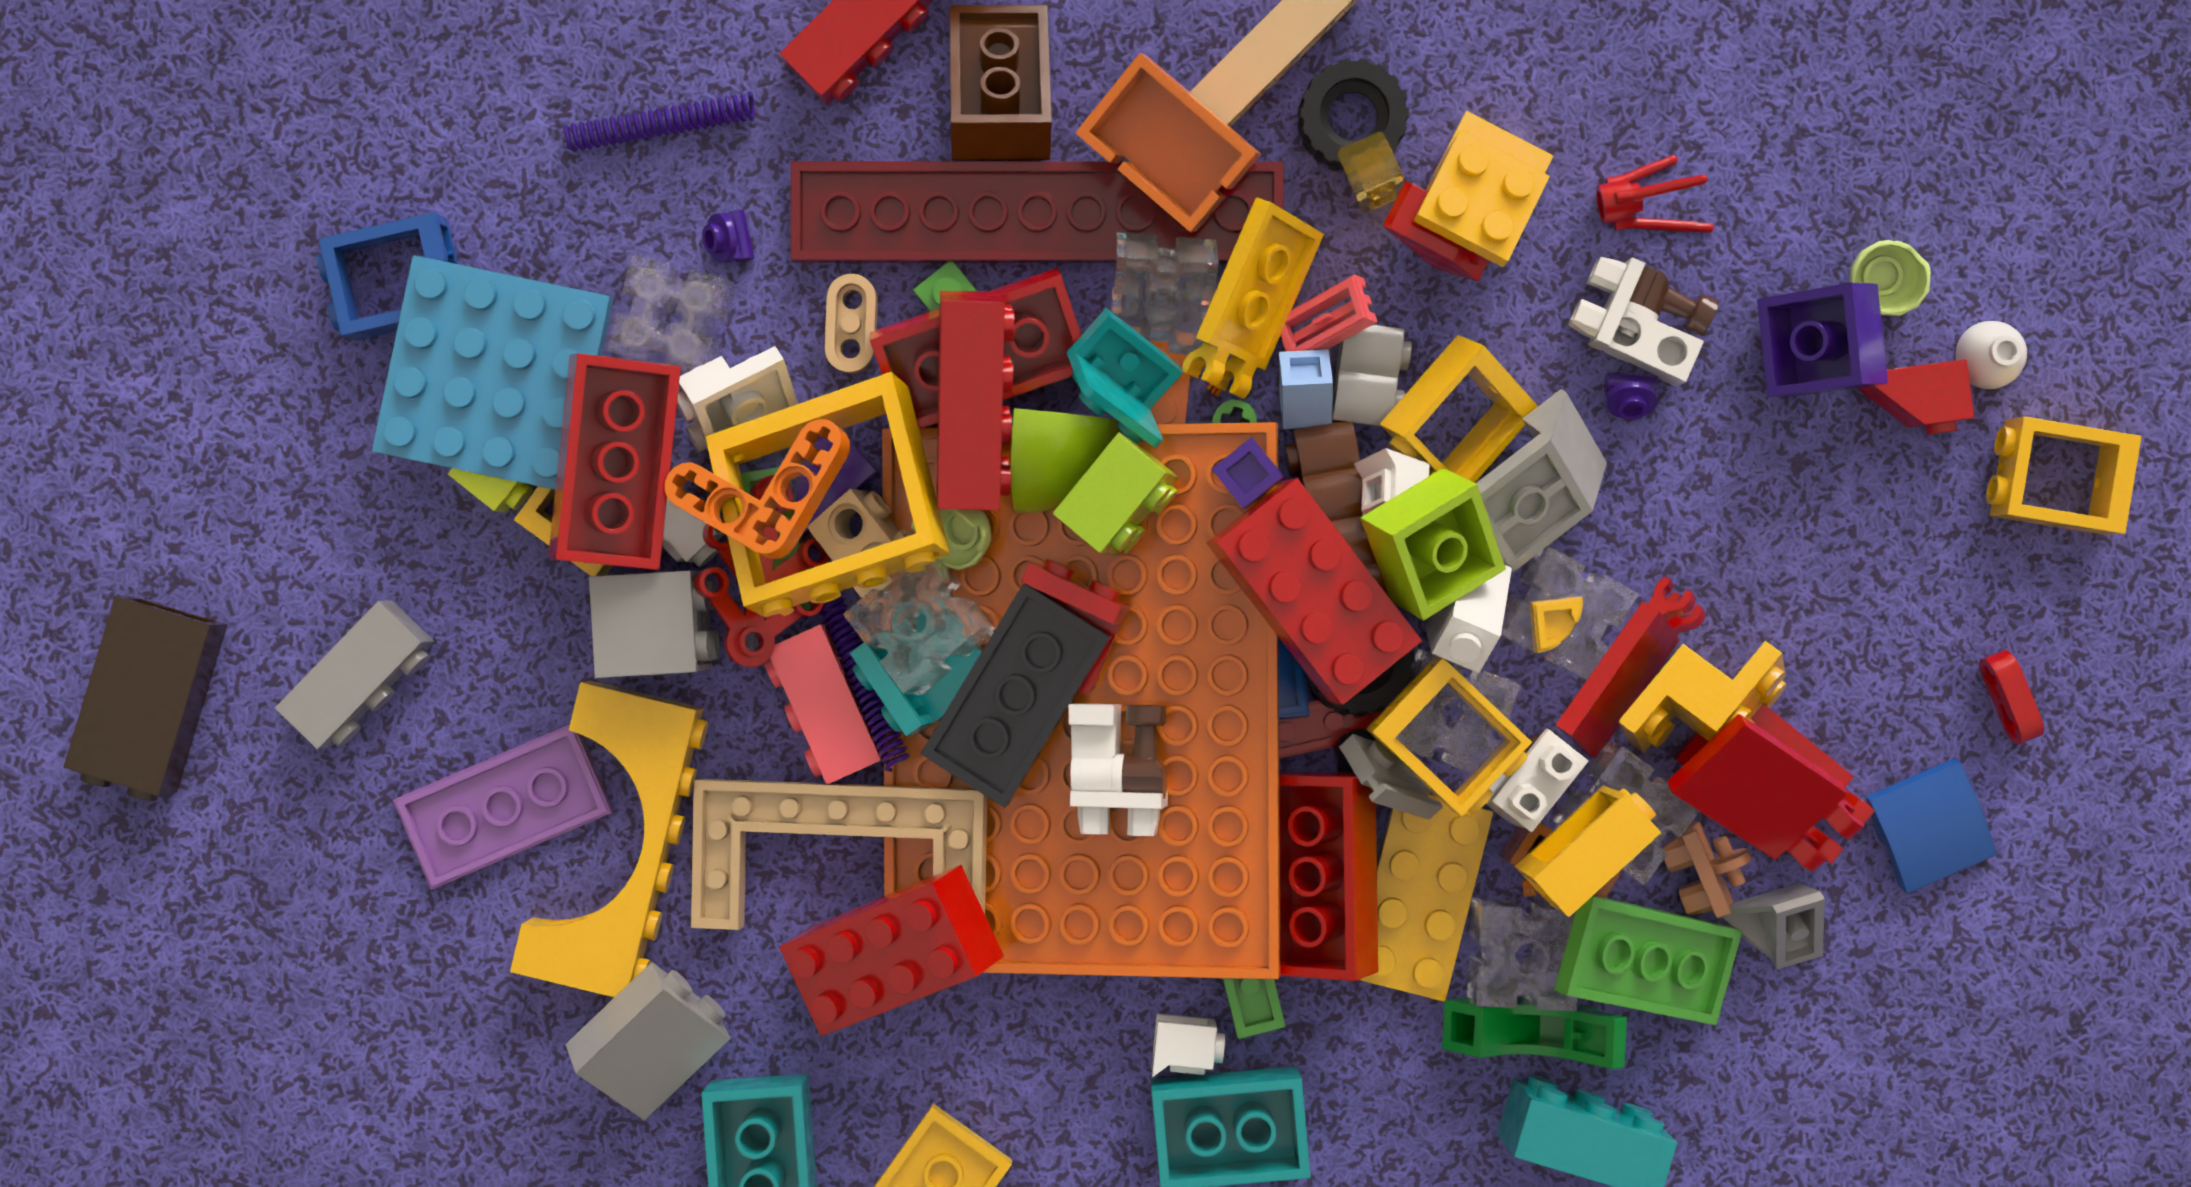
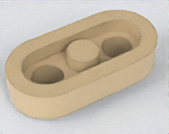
M845 274L835 279L828 289L826 300L825 354L832 366L847 374H857L866 370L875 358L870 343V332L877 330L878 296L873 285L865 277L858 274ZM851 292H858L862 296V303L856 309H848L845 306V298ZM848 341H857L860 345V352L854 358H846L843 354V346Z

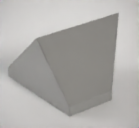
M1802 883L1734 902L1730 905L1731 914L1719 917L1728 926L1742 930L1741 936L1769 957L1776 970L1823 956L1825 898L1821 891Z

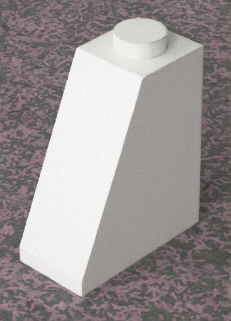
M1505 565V571L1427 619L1425 629L1432 654L1480 673L1501 636L1511 567Z

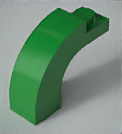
M1489 996L1444 1000L1442 1049L1478 1058L1509 1054H1528L1564 1058L1608 1069L1624 1068L1627 1017L1600 1012L1596 1006L1547 999Z

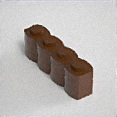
M1339 421L1293 430L1292 444L1284 445L1289 474L1298 473L1299 481L1388 595L1360 519L1363 516L1362 477L1353 464L1360 461L1353 423Z

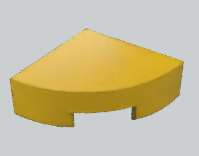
M1583 597L1529 602L1534 652L1541 653L1554 649L1570 635L1581 618Z

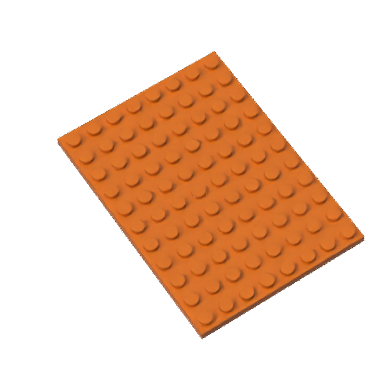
M1276 422L1157 424L1163 441L1156 448L1145 440H1142L1139 445L1179 477L1172 486L1177 490V493L1161 513L1150 512L1140 525L1145 529L1144 534L1127 553L1123 550L1116 555L1099 553L1053 514L1056 509L1038 513H1016L1013 506L1010 484V496L1000 495V510H983L991 527V543L981 561L976 565L956 570L942 566L935 560V562L927 564L926 570L921 571L883 604L884 637L934 600L945 599L951 604L983 651L1023 585L1021 580L1029 563L1044 566L1046 559L1053 560L1075 571L1071 579L1089 587L1092 580L1108 585L1120 591L1117 600L1130 605L1093 689L1087 694L1077 693L1071 704H1121L1120 754H1133L1136 726L1128 725L1126 722V705L1167 706L1166 724L1156 726L1158 759L1165 765L1168 774V806L1160 809V821L1155 836L1127 835L1128 808H1110L1109 834L1080 833L1078 807L1070 806L1072 754L1069 708L1010 804L1004 808L990 798L987 799L985 916L1004 957L982 973L1237 979L1280 978L1279 637L1206 544V542L1278 486L1277 483L1248 508L1243 509L1212 470L1213 467L1251 437L1254 438L1278 468V424ZM921 428L919 432L937 499V428ZM882 429V498L890 507L892 513L888 517L898 530L904 529L910 535L916 534V531L911 529L913 519L891 430ZM1001 445V456H1008V465L1011 468V445ZM940 720L919 734L906 737L901 730L900 737L884 743V745H888L898 739L905 740L902 745L889 749L884 753L891 752L901 746L908 747L905 752L892 756L888 760L905 753L911 754L908 759L891 766L892 772L886 771V764H884V785L973 788L920 754ZM893 731V732H891V733L885 734L884 737H886V736H888V735H890V734H892V733H894V732H896V731ZM884 837V896L933 876L934 839Z

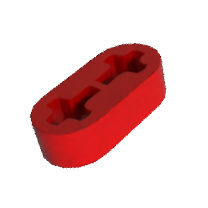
M2002 650L1979 660V670L2009 739L2019 745L2043 735L2044 724L2023 671L2015 657L2009 651Z

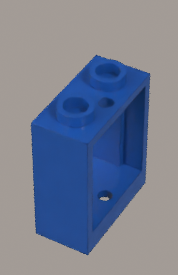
M436 212L318 239L321 254L317 255V266L322 280L325 283H329L333 302L328 303V314L332 326L336 331H340L341 336L357 341L396 332L401 314V309L358 318L344 252L420 235L424 257L458 264L448 219Z

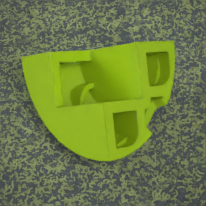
M1014 408L1011 445V490L1015 512L1038 513L1056 509L1117 433L1123 434L1117 426L1118 420Z

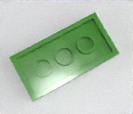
M1593 895L1576 910L1554 990L1566 996L1717 1025L1742 930L1728 925Z

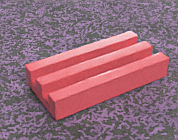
M1353 275L1291 310L1280 335L1285 352L1330 349L1377 323L1375 313L1370 312L1368 308L1372 305L1370 296L1363 292V289L1367 287L1364 278ZM1351 296L1352 301L1330 313L1322 314L1313 319L1311 324L1292 333V328Z

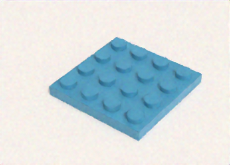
M413 255L372 452L555 489L569 355L581 353L602 356L614 298L603 294Z

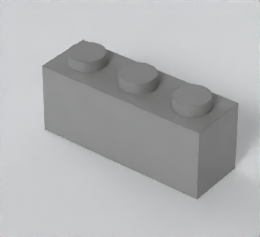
M377 601L287 694L275 709L316 749L332 747L335 744L340 748L359 732L361 726L357 721L369 709L372 712H376L392 698L395 691L391 686L403 673L409 677L426 663L429 655L425 651L432 645L434 640L395 602Z

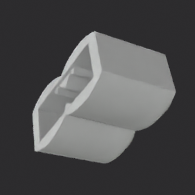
M1372 325L1339 343L1333 385L1332 422L1347 421L1352 422L1354 425L1383 428L1380 423L1405 395L1404 390L1397 389L1399 370H1408L1411 357L1412 343L1411 341H1404L1405 329Z

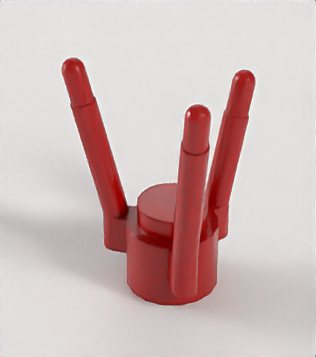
M1675 155L1655 161L1623 175L1608 177L1605 184H1600L1596 187L1600 220L1603 224L1613 222L1615 231L1635 228L1711 233L1714 230V226L1710 223L1634 217V213L1643 211V198L1707 183L1708 177L1702 174L1640 187L1639 183H1633L1675 165L1678 162V157Z

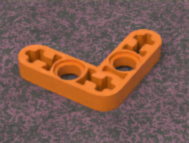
M816 419L807 423L800 431L760 500L691 462L681 463L668 473L665 480V493L674 505L764 557L780 559L794 549L847 459L850 451V440L847 434L832 421ZM819 437L829 439L833 443L829 452L819 450L815 446ZM804 459L820 468L818 474L801 465ZM796 477H807L809 481L807 495L798 502H789L786 496L788 484ZM687 480L695 482L696 485L711 493L706 502L691 493H687L683 489ZM730 498H739L742 503L740 516L736 521L724 524L720 518L722 505ZM778 504L789 512L794 513L791 519L775 510ZM767 526L775 528L780 532L776 542L768 540L766 536L762 535Z

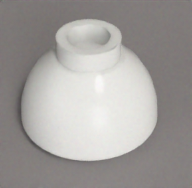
M1985 321L1971 326L1963 333L1958 341L1955 357L1956 360L1967 359L1970 384L1982 389H1997L2011 383L2020 375L2027 360V347L2021 334L2010 325L1999 321Z

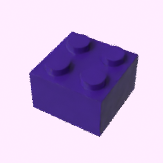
M1851 282L1757 299L1767 398L1795 397L1888 384L1878 284Z

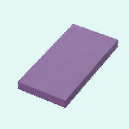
M570 724L393 799L431 890L614 812L581 734L569 731Z

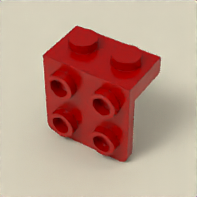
M1046 559L1044 566L1029 563L1021 580L1022 583L1046 593L1112 635L1078 691L1079 694H1087L1093 689L1130 605L1117 600L1120 591L1108 585L1092 580L1089 587L1071 579L1075 571L1058 562Z

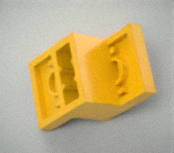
M1466 111L1426 188L1428 192L1413 221L1504 267L1509 261L1550 177L1545 172L1553 155Z
M1765 641L1732 680L1693 650L1682 644L1618 722L1627 740L1642 753H1645L1651 744L1657 748L1668 738L1675 726L1671 722L1675 716L1708 741L1717 735L1739 713L1755 724L1751 717L1761 705L1764 704L1768 708L1772 706L1787 686L1782 681L1786 677L1782 652Z

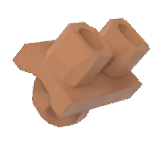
M1700 820L1685 825L1682 835L1676 836L1664 843L1661 847V854L1671 873L1694 865L1700 880L1679 887L1680 899L1687 915L1714 911L1716 918L1731 914L1730 905L1734 902L1723 873L1727 874L1732 887L1744 884L1746 881L1740 867L1749 863L1752 858L1747 848L1732 850L1727 836L1713 840L1719 855L1715 857Z

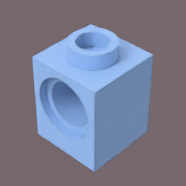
M1329 349L1279 352V400L1283 429H1298L1332 423L1333 380Z

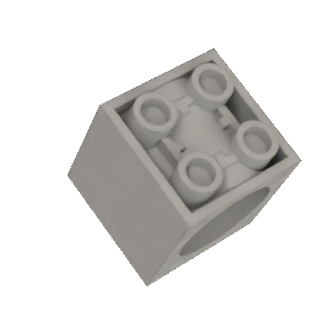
M700 571L589 577L595 678L690 673L713 669L712 660L719 659L720 640L718 631L710 630L709 610L715 609L709 600L700 596L695 589L694 581ZM706 577L705 586L710 592L714 593L716 591L715 581H708Z

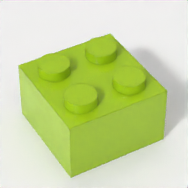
M1118 432L1053 514L1099 553L1116 555L1121 550L1127 553L1144 534L1145 529L1140 525L1150 512L1155 511L1159 514L1172 501L1177 493V490L1172 486L1179 477L1138 443Z
M1445 468L1438 470L1360 518L1389 598L1394 604L1423 621L1506 570L1478 485Z

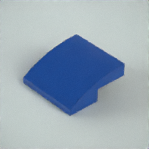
M1956 758L1865 797L1867 804L1875 810L1871 815L1872 822L1878 838L1887 847L1898 885L1907 894L1997 855L1976 794L1960 761Z

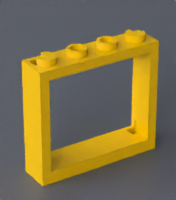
M892 372L705 436L713 474L744 491L739 464L791 447L807 423L816 419H826L844 429L887 414L916 534L769 583L765 582L759 553L728 536L743 607L765 618L776 614L787 616L793 613V606L809 601L812 603L830 602L841 596L840 591L857 585L860 588L875 587L887 582L888 575L905 569L907 572L926 570L925 565L950 555L909 388ZM737 497L728 499L721 507L725 524L736 521L742 512V503Z

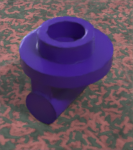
M744 210L711 215L707 225L703 228L702 240L705 250L711 254L713 259L718 263L732 261L740 263L755 259Z
M1606 373L1604 392H1606L1607 408L1611 414L1626 420H1637L1655 409L1657 405L1656 377Z

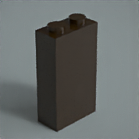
M115 596L63 768L81 773L79 780L91 785L110 787L112 782L128 787L127 794L129 796L142 800L157 801L158 796L177 793L228 624L135 596Z

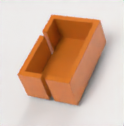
M1142 53L1137 55L1075 132L1109 163L1118 164L1123 157L1128 159L1130 162L1124 161L1117 170L1189 232H1197L1225 199L1226 196L1219 191L1222 185L1226 189H1233L1261 155L1259 151L1165 70Z

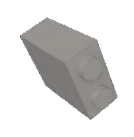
M651 962L565 1045L574 1071L578 1076L645 1121L731 1039L722 1021L725 1017V1012L710 996L704 995L700 998L694 994L690 984L678 972L671 970L669 973H666Z

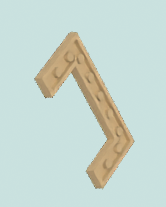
M725 779L694 780L691 928L740 930L744 928L746 832L934 839L933 876L962 865L985 914L988 797L974 788L836 783L827 785L826 783Z

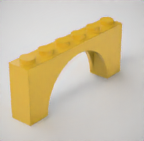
M591 680L580 682L569 731L581 734L602 745L618 759L629 773L638 791L643 809L644 839L642 851L629 881L620 893L605 907L596 912L572 919L550 920L532 917L522 923L510 969L511 973L615 997L651 963L649 959L644 958L647 941H655L662 920V912L655 911L659 892H667L673 875L674 865L667 863L671 844H679L684 830L685 816L678 815L682 797H690L694 788V780H696L697 769L691 768L690 764L694 748L701 750L706 739L708 721L702 720L704 708Z

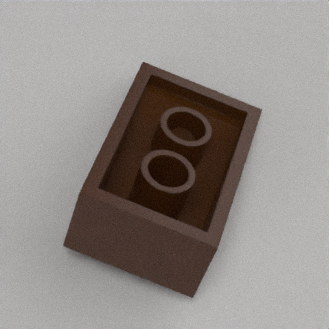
M950 5L952 160H1050L1052 118L1047 5Z

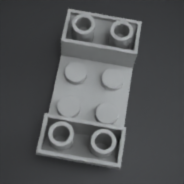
M1562 389L1522 419L1533 439L1476 483L1504 564L1512 568L1511 572H1515L1593 511L1607 465L1605 458L1568 394Z

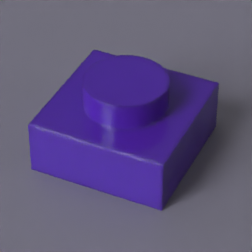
M1253 437L1249 438L1212 468L1243 509L1248 508L1285 478Z

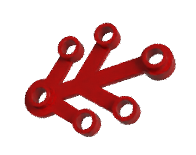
M774 475L758 479L752 485L749 494L760 500ZM789 483L786 489V496L789 502H793L794 493ZM779 504L777 505V507H776V509H775V510H776L777 512H779V513H783V512H786V511H787L785 508L781 507ZM706 524L703 528L705 543L710 548L716 549L737 580L728 536L723 543L718 542L713 536L714 527ZM767 526L762 535L766 536L768 540L776 542L778 531ZM815 538L804 540L798 546L795 554L774 569V559L759 554L766 583L826 564L830 560L829 555ZM811 544L817 546L820 551V557L817 562H813L808 556V548ZM717 567L704 569L697 574L694 581L697 593L709 600L728 628L725 636V649L728 656L733 662L743 667H756L765 663L774 651V637L801 617L818 614L823 607V603H812V607L806 611L799 604L793 606V613L787 616L776 614L767 618L744 607L743 614L727 592L729 578L722 569ZM708 574H712L718 579L719 586L714 593L710 592L705 586V578ZM750 632L755 634L758 639V646L754 651H750L745 645V638Z

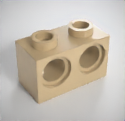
M851 488L807 526L832 561L910 536L904 529L899 531L888 517L892 513L891 509L879 494L874 491L869 492L867 490ZM858 512L862 518L863 526L859 535L854 537L850 531L849 523L851 517ZM905 569L888 575V581L881 585L870 588H860L857 585L853 588L865 604H885L921 571L907 572Z

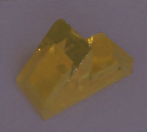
M1377 132L1338 151V157L1362 214H1366L1396 200L1405 181L1384 133Z

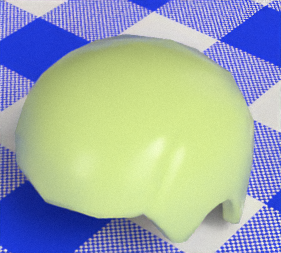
M1878 241L1860 251L1849 268V283L1878 284L1881 315L1901 316L1917 308L1930 291L1931 270L1928 262L1910 245L1900 241Z
M939 509L950 555L936 559V561L942 566L956 570L976 565L981 561L991 543V527L983 510ZM912 522L911 529L915 531L914 523Z

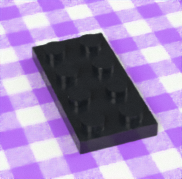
M1023 583L920 754L1006 808L1028 775L1112 635L1046 593Z

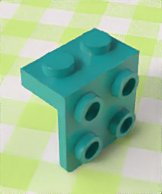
M1105 308L1066 352L1073 369L1071 376L1081 390L1079 398L1096 414L1102 415L1106 411L1117 419L1119 429L1135 443L1139 444L1142 440H1145L1156 448L1163 441V437L1150 409L1182 375L1183 371L1177 362Z
M936 599L880 640L865 641L850 652V655L856 662V665L853 666V671L860 683L868 691L874 689L885 706L881 708V712L887 723L898 733L902 730L907 737L923 732L943 717L980 656L982 649L951 604L945 599Z

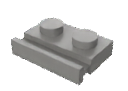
M1352 734L1339 746L1360 783L1373 789L1374 792L1369 795L1372 802L1428 820L1443 808L1439 801L1428 797L1431 790L1377 739L1372 741Z

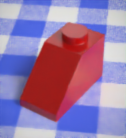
M1405 181L1382 226L1432 267L1478 282L1490 261L1414 222L1413 220L1428 191Z
M1967 359L1888 369V384L1857 388L1908 428L1925 426L1927 435L1958 431L1957 421L1975 418Z

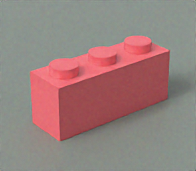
M820 624L775 644L770 659L764 664L773 685L776 688L783 686L790 701V704L784 706L793 730L796 733L803 731L810 746V749L805 750L804 753L813 775L816 778L823 775L828 785L883 760V757L879 756L880 750L876 749L877 743L873 741L874 736L870 734L871 728L867 727L868 721L864 720L865 714L861 713L862 707L858 706L859 700L855 698L856 693L852 691L853 686L849 684L850 679L846 677L847 672L843 670L844 664L840 663L841 657L837 656L838 650L834 649L835 643L831 642L832 636L828 634L829 629L825 627L826 624Z

